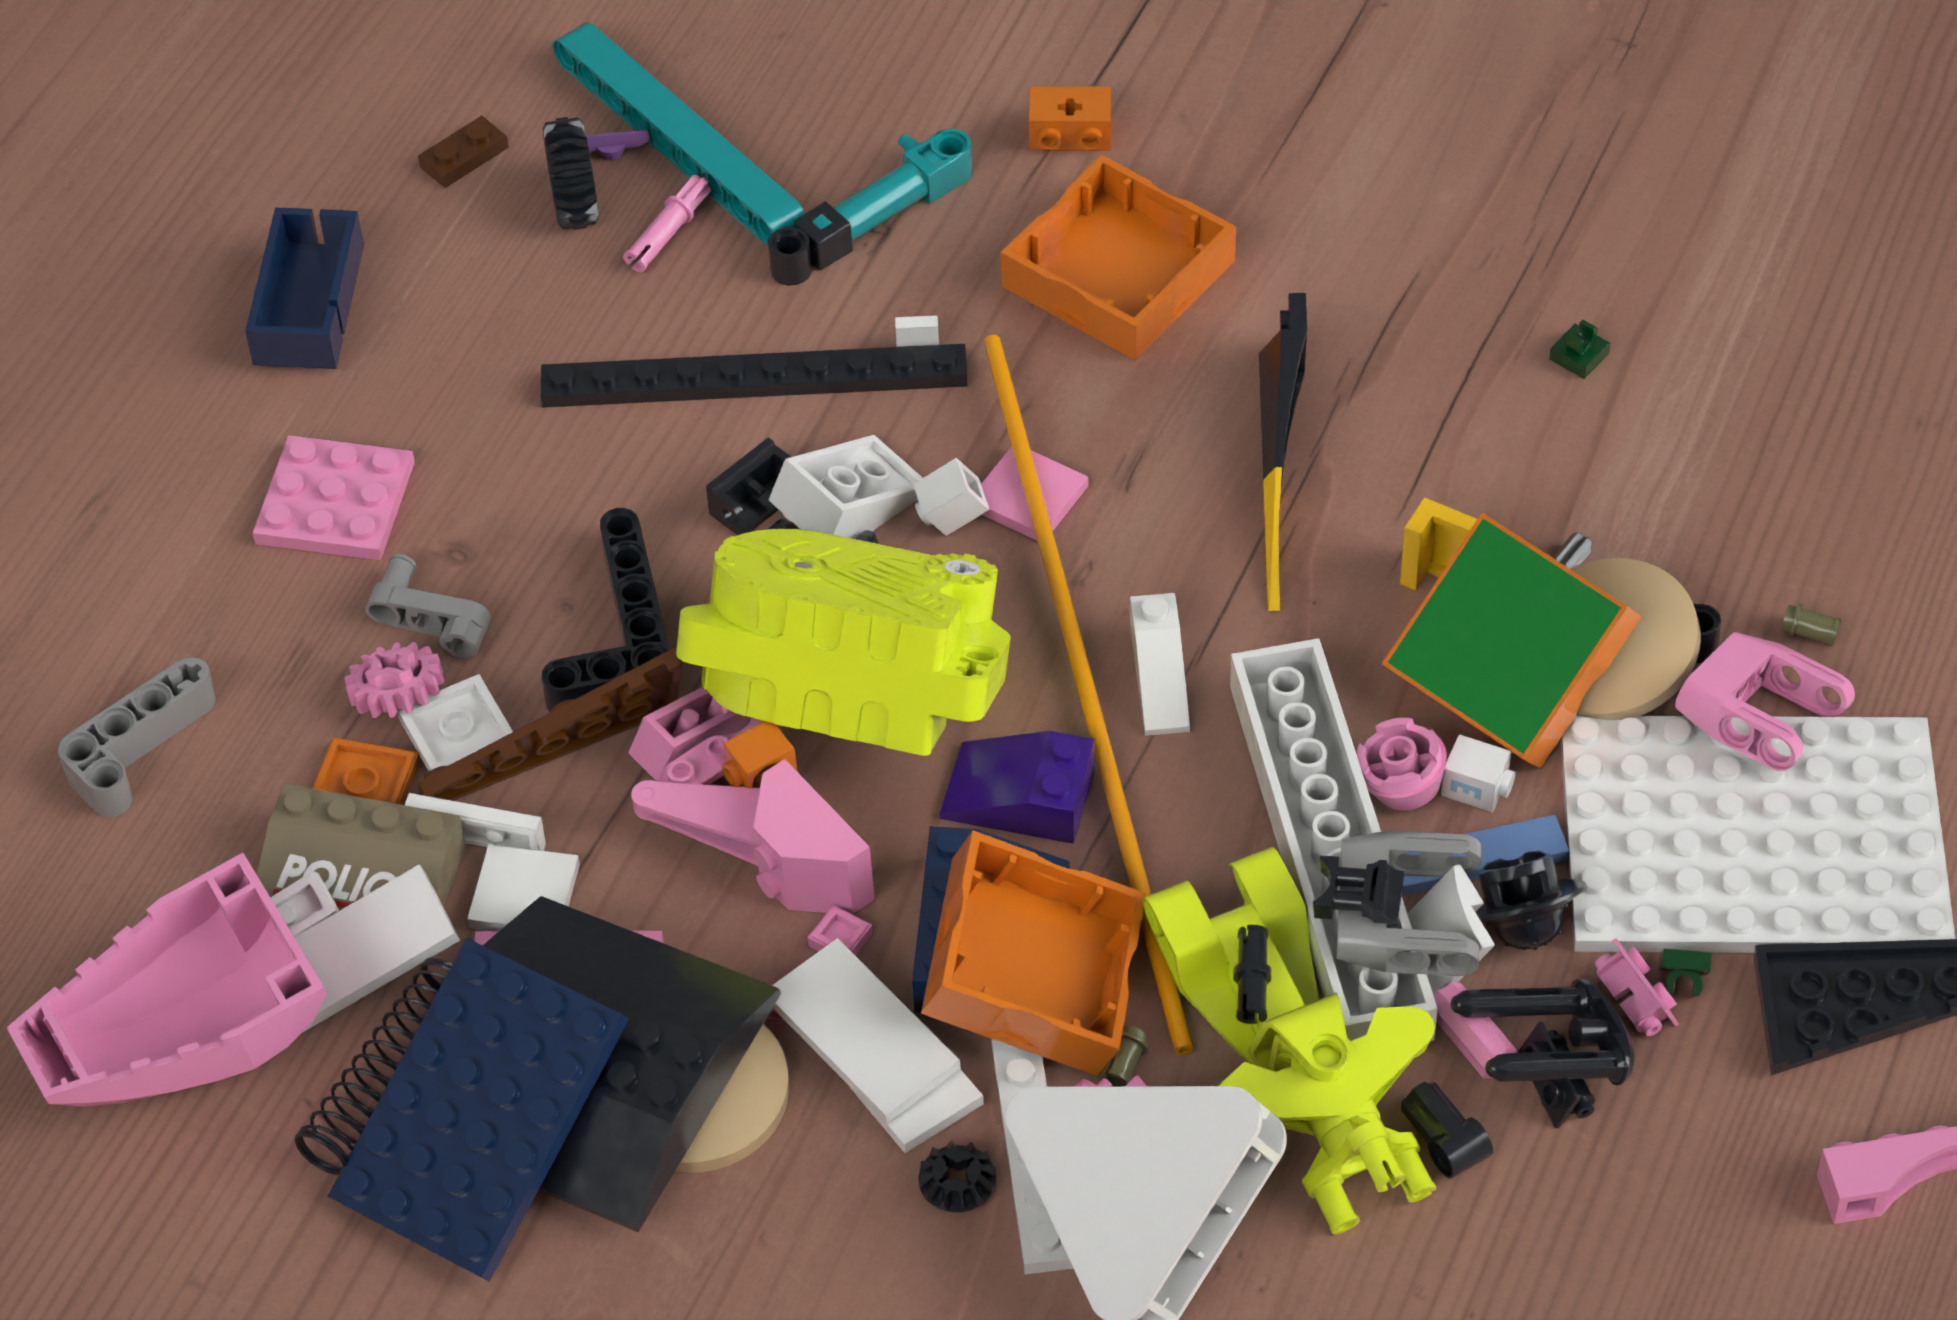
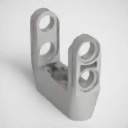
M1388 830L1342 838L1340 867L1366 869L1367 864L1375 863L1378 860H1387V863L1392 868L1404 871V875L1443 877L1454 865H1461L1465 873L1468 874L1480 867L1482 847L1481 843L1470 835ZM1407 852H1420V853H1422V854H1419V855H1409V854H1404V853H1407ZM1453 854H1457V855L1466 854V855H1468V857H1454V856H1450V855H1453ZM1339 886V891L1363 892V888ZM1338 910L1336 959L1381 972L1465 976L1472 974L1479 967V945L1460 932L1387 928L1385 923H1374L1369 918L1362 917L1361 911ZM1409 950H1410V951H1416L1417 953L1404 952V951H1409ZM1452 953H1461V954H1466V955H1464V956H1458V955H1450V954H1452Z

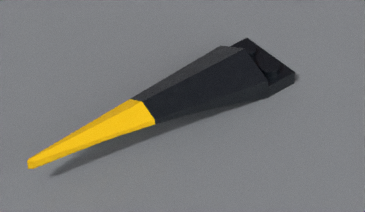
M1289 293L1288 310H1280V331L1259 352L1268 611H1280V495L1289 434L1305 375L1307 343L1306 293Z

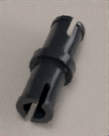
M1250 924L1247 925L1248 936L1246 935L1245 927L1242 926L1238 929V964L1233 970V980L1238 984V1010L1236 1011V1018L1242 1023L1258 1024L1257 1013L1259 1014L1260 1022H1264L1267 1019L1266 990L1267 984L1271 981L1272 969L1267 965L1268 930L1263 926Z

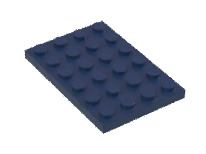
M467 938L357 1140L354 1149L350 1153L349 1161L342 1168L327 1197L490 1282L629 1018Z

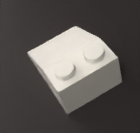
M875 435L785 459L769 501L783 513L786 519L793 522L801 530L817 531L855 539L865 530L873 532L917 501L918 498L913 484L923 477Z

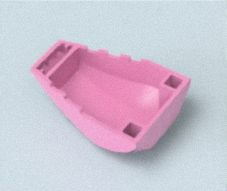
M244 853L235 856L159 898L146 909L148 915L131 929L127 925L112 938L114 944L95 960L89 957L75 970L78 975L60 990L56 987L52 988L6 1027L48 1104L77 1107L123 1104L216 1082L258 1068L289 1047L313 1022L327 996L325 987Z

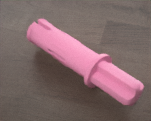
M691 176L675 196H669L664 202L665 208L630 249L623 254V259L627 265L640 253L642 254L632 267L634 271L644 272L684 223L692 221L695 209L711 191L708 180L705 177Z

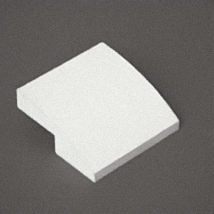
M1454 865L1407 913L1412 929L1460 932L1474 940L1480 949L1479 961L1495 946L1475 913L1484 902L1461 865ZM1452 953L1450 955L1464 956L1466 954ZM1427 975L1433 994L1438 989L1447 986L1451 982H1459L1464 977Z

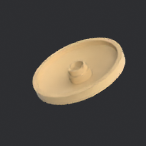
M1627 558L1599 559L1571 568L1572 571L1642 616L1608 669L1588 689L1579 706L1577 715L1602 720H1623L1625 718L1641 716L1661 706L1683 686L1698 658L1701 632L1699 620L1689 594L1669 573L1657 566L1639 560Z
M764 1024L675 1172L700 1173L732 1165L759 1149L777 1129L788 1103L789 1075L784 1052L778 1040Z

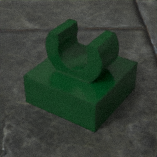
M1582 319L1579 325L1574 324L1550 348L1549 360L1585 379L1609 354L1610 342L1597 336L1598 328Z
M1665 948L1661 950L1659 970L1672 971L1665 980V988L1669 994H1674L1676 979L1680 976H1686L1692 981V996H1699L1703 988L1702 978L1699 974H1708L1710 972L1712 952Z

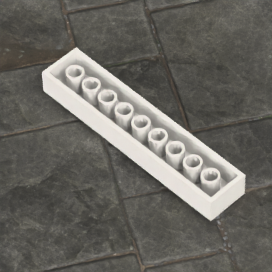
M1320 638L1231 654L1230 689L1281 858L1305 903L1311 956L1323 998L1336 992L1338 993L1346 1034L1350 1041L1367 1034L1376 1008L1412 1006L1421 1008L1433 1018L1436 1030L1438 1008L1426 974L1381 972L1336 959L1338 910H1334L1333 920L1314 918L1313 901L1322 896L1330 885L1329 880L1321 873L1320 856L1339 857V862L1341 863L1342 838L1381 832ZM1402 897L1398 924H1387V928L1412 929ZM1409 950V951H1404V952L1417 953L1416 951H1410V950ZM1435 1030L1431 1041L1435 1040Z

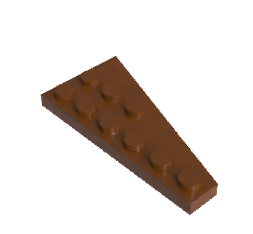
M676 647L577 699H568L557 704L551 709L550 713L455 763L432 769L424 775V779L419 781L418 795L455 801L639 726L643 717L677 700L683 662L676 656Z

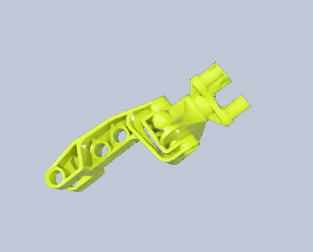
M1269 847L1228 864V867L1232 866L1234 878L1245 902L1243 906L1209 919L1193 886L1187 880L1143 897L1142 904L1146 918L1179 992L1226 1042L1247 1061L1243 1062L1219 1086H1235L1246 1090L1269 1111L1275 1114L1281 1120L1285 1129L1316 1137L1321 1149L1306 1176L1302 1179V1184L1309 1197L1316 1199L1330 1226L1331 1233H1334V1235L1341 1234L1352 1229L1360 1222L1359 1216L1356 1215L1342 1187L1345 1179L1368 1169L1377 1192L1388 1191L1386 1185L1388 1182L1392 1189L1401 1184L1410 1203L1425 1199L1433 1191H1436L1437 1187L1432 1182L1418 1155L1420 1146L1412 1132L1400 1133L1384 1127L1376 1107L1377 1103L1411 1061L1427 1049L1435 1030L1433 1018L1428 1012L1418 1007L1376 1008L1367 1034L1352 1041L1347 1038L1338 993L1336 992L1319 999L1311 956L1305 903L1278 851L1274 847ZM1250 924L1260 925L1268 930L1267 965L1272 969L1271 981L1267 984L1266 990L1267 1019L1264 1022H1260L1259 1014L1257 1013L1258 1024L1242 1023L1236 1018V1011L1238 1010V984L1233 980V970L1238 964V929L1242 926L1245 927L1246 935L1248 936L1247 925Z

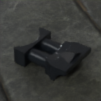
M1320 856L1321 873L1329 880L1330 885L1322 896L1313 901L1314 918L1333 920L1334 910L1361 911L1362 917L1369 918L1374 923L1398 924L1405 876L1404 871L1392 868L1387 863V860H1378L1375 863L1367 864L1366 869L1340 867L1339 857ZM1338 886L1363 888V892L1339 891L1337 889Z

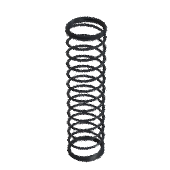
M436 957L425 959L421 965L422 971L416 972L413 976V984L405 986L402 991L403 998L397 999L393 1003V1012L384 1015L382 1018L383 1025L374 1028L372 1032L373 1039L365 1041L362 1045V1054L353 1057L351 1060L352 1068L343 1070L341 1074L342 1082L333 1084L330 1089L331 1096L323 1098L320 1102L321 1110L312 1112L309 1117L310 1125L301 1127L294 1138L296 1147L301 1155L311 1164L334 1175H339L342 1168L346 1166V1162L349 1161V1155H346L336 1142L318 1132L317 1129L338 1138L351 1151L354 1149L351 1143L356 1144L357 1140L344 1134L333 1124L327 1115L346 1122L361 1135L362 1129L366 1125L351 1117L337 1100L350 1104L370 1118L374 1110L358 1100L349 1090L348 1086L368 1094L379 1102L382 1095L366 1084L358 1072L370 1075L387 1087L390 1079L381 1074L368 1058L380 1061L391 1067L394 1071L396 1070L398 1064L384 1053L379 1044L391 1047L402 1055L405 1054L406 1049L394 1039L389 1030L401 1033L411 1040L413 1039L415 1034L404 1025L399 1016L409 1018L421 1024L423 1019L413 1010L409 1002L429 1009L431 1003L422 995L419 988L437 994L442 984L432 975L441 977L444 980L446 978V975L428 970L427 965H437L449 971L453 963ZM419 975H423L431 987L417 984ZM414 988L422 1001L407 998L408 990ZM404 1001L412 1015L397 1012L396 1007ZM394 1015L402 1029L387 1026L386 1021L388 1017ZM384 1029L392 1043L376 1040L378 1031ZM374 1043L382 1057L366 1054L367 1046ZM363 1057L373 1072L363 1068H356V1061ZM353 1071L357 1080L363 1086L345 1082L347 1073ZM343 1086L352 1100L335 1096L334 1091L337 1087ZM333 1100L342 1115L332 1111H325L324 1105L326 1101ZM322 1114L333 1130L320 1125H314L316 1115ZM303 1137L311 1138L323 1144L339 1158L343 1167L333 1166L317 1157L309 1149Z

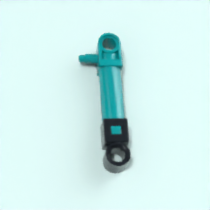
M953 128L944 129L922 143H919L907 134L901 135L898 139V144L906 152L903 154V164L834 207L827 202L822 203L796 219L794 227L779 229L770 236L768 244L771 276L779 284L786 286L802 284L810 278L812 264L820 271L824 270L853 252L852 242L922 198L930 204L956 187L966 183L972 175L971 140L967 133Z

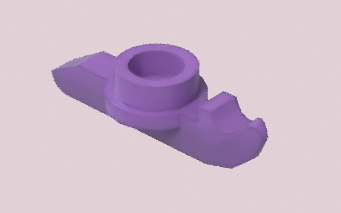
M649 131L606 132L588 135L586 137L589 153L591 155L592 151H598L603 159L616 160L622 156L624 149L637 148L648 142Z

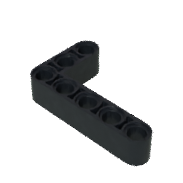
M624 507L608 510L600 519L603 552L625 646L560 658L549 662L544 667L541 677L545 703L549 712L557 704L568 699H577L669 651L639 518L631 509Z

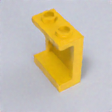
M1424 497L1404 527L1400 584L1417 590L1427 573L1439 577L1477 519Z

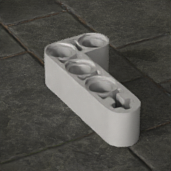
M194 657L177 661L67 734L60 741L58 754L66 780L96 813L104 817H117L124 814L133 802V795L125 768L201 718L214 707L216 693L206 662Z

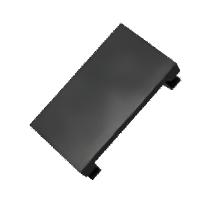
M766 438L706 485L709 514L736 535L752 532L779 510L769 501V498L785 459L791 456L776 446L772 439Z

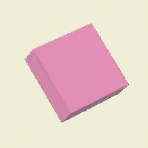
M833 905L807 937L808 947L819 952L838 938L856 956L873 935V926Z

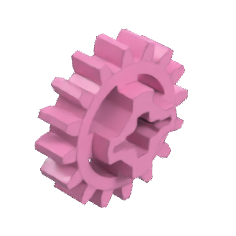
M399 642L394 643L392 649L387 651L382 647H378L376 652L370 656L362 655V664L351 665L349 667L351 675L344 677L345 688L351 706H356L360 714L370 710L372 718H377L382 713L387 712L389 717L393 718L397 711L402 709L409 714L413 712L412 706L417 703L426 706L429 704L427 695H438L440 693L438 685L444 684L445 681L438 654H432L429 646L418 650L417 643L415 642L402 648Z

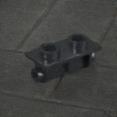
M1538 1022L1518 1050V1053L1562 1052L1570 1050L1563 1035H1558L1556 1030L1547 1031L1544 1023ZM1584 1079L1532 1081L1540 1096L1541 1103L1545 1107L1555 1128H1559L1569 1114H1576L1577 1118L1581 1119L1590 1116L1595 1110L1593 1107L1595 1098L1590 1093Z

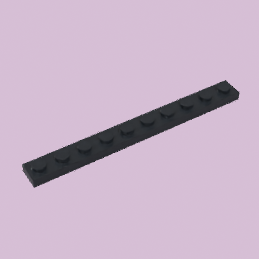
M965 344L541 365L542 408L968 387Z

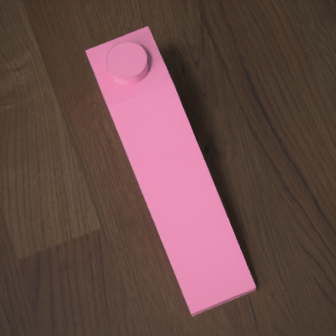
M701 687L643 717L629 754L656 781H660L662 770L667 764L709 737L739 731L751 721V718L734 712L723 713L721 710L722 706L716 702L707 690Z

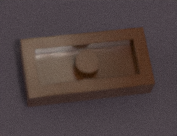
M481 115L418 155L420 168L446 188L508 149V139L503 132Z

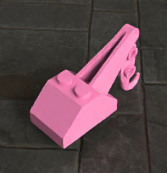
M723 706L721 708L725 714L732 712ZM751 718L749 725L738 732L707 738L667 764L662 770L660 781L645 780L633 787L631 792L633 809L639 818L662 825L757 865L759 874L756 876L760 888L770 899L776 897L787 910L827 913L835 905L854 915L875 900L870 847L785 759L762 773L760 788L748 789L747 787L709 785L724 775L722 764L726 761L723 743L764 722L762 720Z

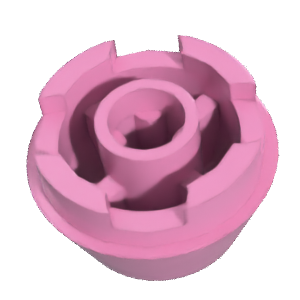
M1394 718L1379 723L1375 726L1377 732L1367 739L1364 746L1360 743L1357 749V758L1368 791L1385 806L1395 810H1412L1427 804L1435 797L1441 785L1447 759L1444 743L1433 729L1428 730L1425 727L1414 725L1412 718Z

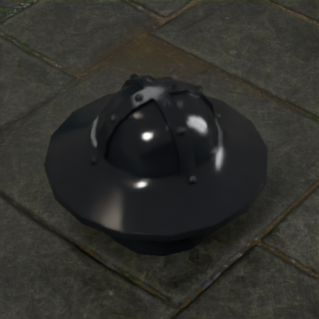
M1540 850L1525 852L1522 856L1510 860L1499 858L1487 862L1478 873L1484 896L1481 899L1484 904L1475 913L1480 921L1494 926L1498 937L1505 943V946L1523 950L1532 948L1537 950L1538 947L1546 946L1558 934H1561L1563 909L1568 906L1567 903L1585 890L1587 887L1586 882L1580 879L1558 880L1552 856Z

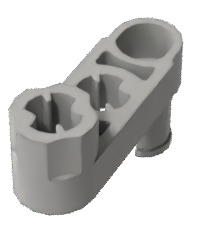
M403 554L392 555L381 582L374 585L365 605L367 615L378 623L390 625L394 628L440 636L439 643L441 647L453 657L469 659L471 656L477 655L491 622L492 616L489 610L475 601L407 588L417 569L415 567L416 562Z

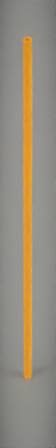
M990 335L984 339L986 353L1090 738L1094 739L1095 758L1130 888L1144 892L1148 896L1151 895V890L1001 339L998 335ZM1143 908L1141 929L1176 1055L1185 1056L1190 1054L1194 1048L1178 989Z

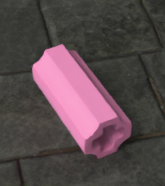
M1451 982L1433 994L1438 1008L1436 1022L1482 1078L1493 1079L1486 1073L1487 1061L1499 1054L1516 1053L1517 1049L1490 1017L1465 1018L1453 1012L1450 1006L1453 996L1465 991L1466 988L1461 983Z

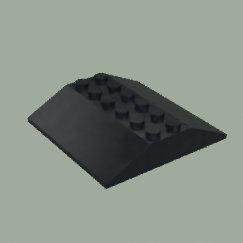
M540 896L482 946L629 1018V1021L538 1191L639 1232L781 995V991L775 986Z

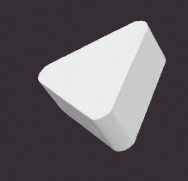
M1235 1086L1026 1087L1018 1091L1011 1098L1005 1112V1123L1094 1312L1104 1320H1179L1278 1164L1287 1144V1134L1281 1120L1249 1092Z

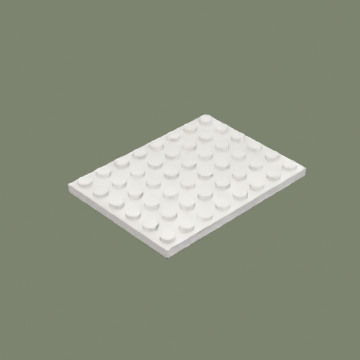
M1576 715L1560 739L1567 845L1570 851L1568 860L1569 879H1580L1586 882L1587 886L1581 894L1571 900L1574 952H1619V949L1612 941L1617 938L1626 952L1635 947L1638 952H1661L1665 948L1712 953H1754L1755 945L1956 939L1928 718L1775 717L1792 726L1803 745V754L1791 768L1786 771H1776L1709 737L1685 716H1638L1623 720H1602ZM1731 719L1732 726L1738 733L1745 736L1750 735L1749 727L1742 719ZM1777 738L1772 739L1773 748L1777 753L1783 756L1791 755L1790 749L1784 741Z

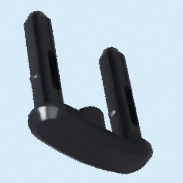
M1576 979L1570 987L1465 990L1451 999L1450 1006L1453 1012L1465 1018L1572 1014L1573 1019L1570 1021L1568 1030L1571 1044L1574 1047L1598 1046L1600 1049L1591 1051L1499 1054L1487 1061L1485 1070L1489 1077L1500 1082L1608 1078L1613 1085L1618 1086L1622 1085L1632 1073L1635 1054L1630 1035L1611 1003L1588 980Z

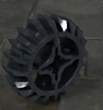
M568 117L556 118V121L545 122L542 132L557 221L563 229L586 228V225L596 224L599 212L585 127L578 117L570 119Z

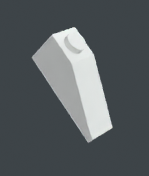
M1175 593L1130 596V632L1145 736L1190 732L1181 633Z

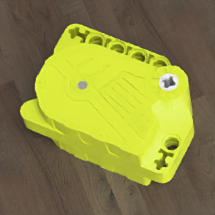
M767 529L730 536L723 541L718 551H715L709 604L684 607L681 610L676 656L683 662L703 666L701 680L704 690H707L719 705L739 715L771 722L780 726L809 730L855 742L860 741L884 746L888 749L927 756L931 754L932 749L944 731L947 718L971 722L981 720L985 716L1005 681L1011 636L992 621L998 569L986 560L976 558L975 555L966 553L964 555L954 553L949 555H930L817 531Z

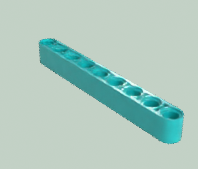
M585 22L553 41L552 48L560 65L632 129L635 131H649L648 143L688 178L693 175H698L701 178L705 177L711 188L708 195L766 246L769 247V238L775 231L786 227H794V221L805 214L803 208L793 196L592 23Z

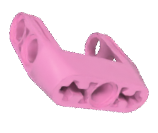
M1734 632L1686 679L1677 696L1675 708L1714 740L1770 769L1786 771L1803 754L1801 739L1792 726L1745 702L1763 686L1819 716L1833 717L1839 716L1847 710L1854 701L1855 691L1851 682L1842 674L1782 644ZM1782 666L1792 667L1800 676L1801 683L1794 684L1789 682L1783 675ZM1827 686L1837 691L1841 704H1833L1827 701L1823 696L1822 687ZM1731 719H1742L1748 725L1750 735L1745 736L1738 733L1733 728ZM1777 738L1784 741L1788 745L1791 755L1783 756L1777 753L1773 748L1772 739Z

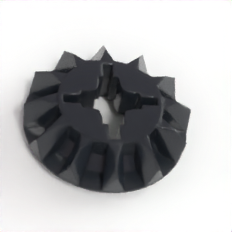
M950 1140L946 1147L940 1149L932 1147L930 1155L925 1161L920 1162L919 1187L925 1199L938 1209L948 1212L973 1210L986 1202L993 1193L996 1185V1167L993 1166L988 1152L979 1151L972 1142L965 1146L956 1145ZM947 1166L953 1167L957 1171L965 1168L967 1183L956 1177L948 1180Z

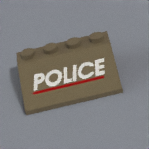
M284 783L269 819L257 876L271 898L310 872L315 871L319 873L339 910H342L420 864L444 908L466 850L460 815Z

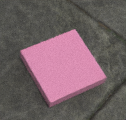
M1011 446L981 483L989 510L983 513L982 516L1037 541ZM1031 450L1051 527L1054 531L1088 488V476Z

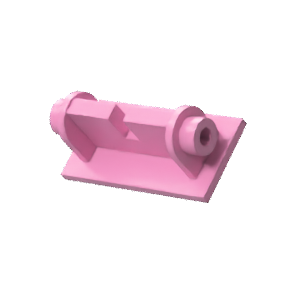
M1617 938L1613 939L1612 941L1619 949V952L1613 956L1611 954H1604L1596 960L1597 977L1602 980L1616 1001L1629 991L1633 992V995L1619 1005L1633 1022L1638 1032H1644L1647 1036L1655 1035L1661 1030V1022L1667 1017L1677 1027L1679 1022L1670 1011L1671 1008L1677 1005L1672 996L1660 981L1652 987L1644 976L1651 968L1635 947L1626 952Z

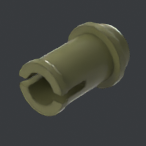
M1798 603L1797 607L1788 605L1781 627L1782 631L1789 632L1788 637L1793 638L1794 634L1827 643L1830 646L1834 645L1841 619L1802 609L1803 604Z
M1123 1026L1120 1050L1101 1072V1080L1103 1078L1107 1079L1113 1087L1126 1086L1131 1081L1140 1056H1144L1149 1049L1147 1044L1148 1037L1142 1030L1133 1026Z

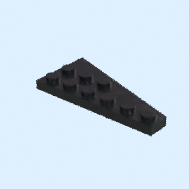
M1957 939L1755 945L1753 957L1771 1075L1957 1015Z

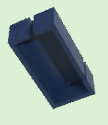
M275 207L245 330L253 365L337 369L343 342L341 334L345 333L364 248L358 211L320 209L319 218L325 244H319L312 209Z

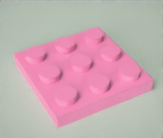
M288 435L252 533L255 544L381 561L415 463L413 451Z

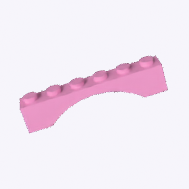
M1938 1125L1924 1132L1907 1135L1891 1133L1883 1135L1877 1140L1860 1143L1844 1141L1822 1149L1817 1177L1833 1224L1880 1217L1896 1199L1916 1184L1937 1174L1957 1169V1126L1947 1127Z

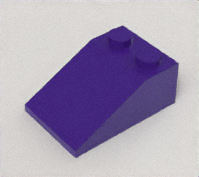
M1043 731L962 742L940 811V819L1074 844L1095 772L1094 739L1055 731Z

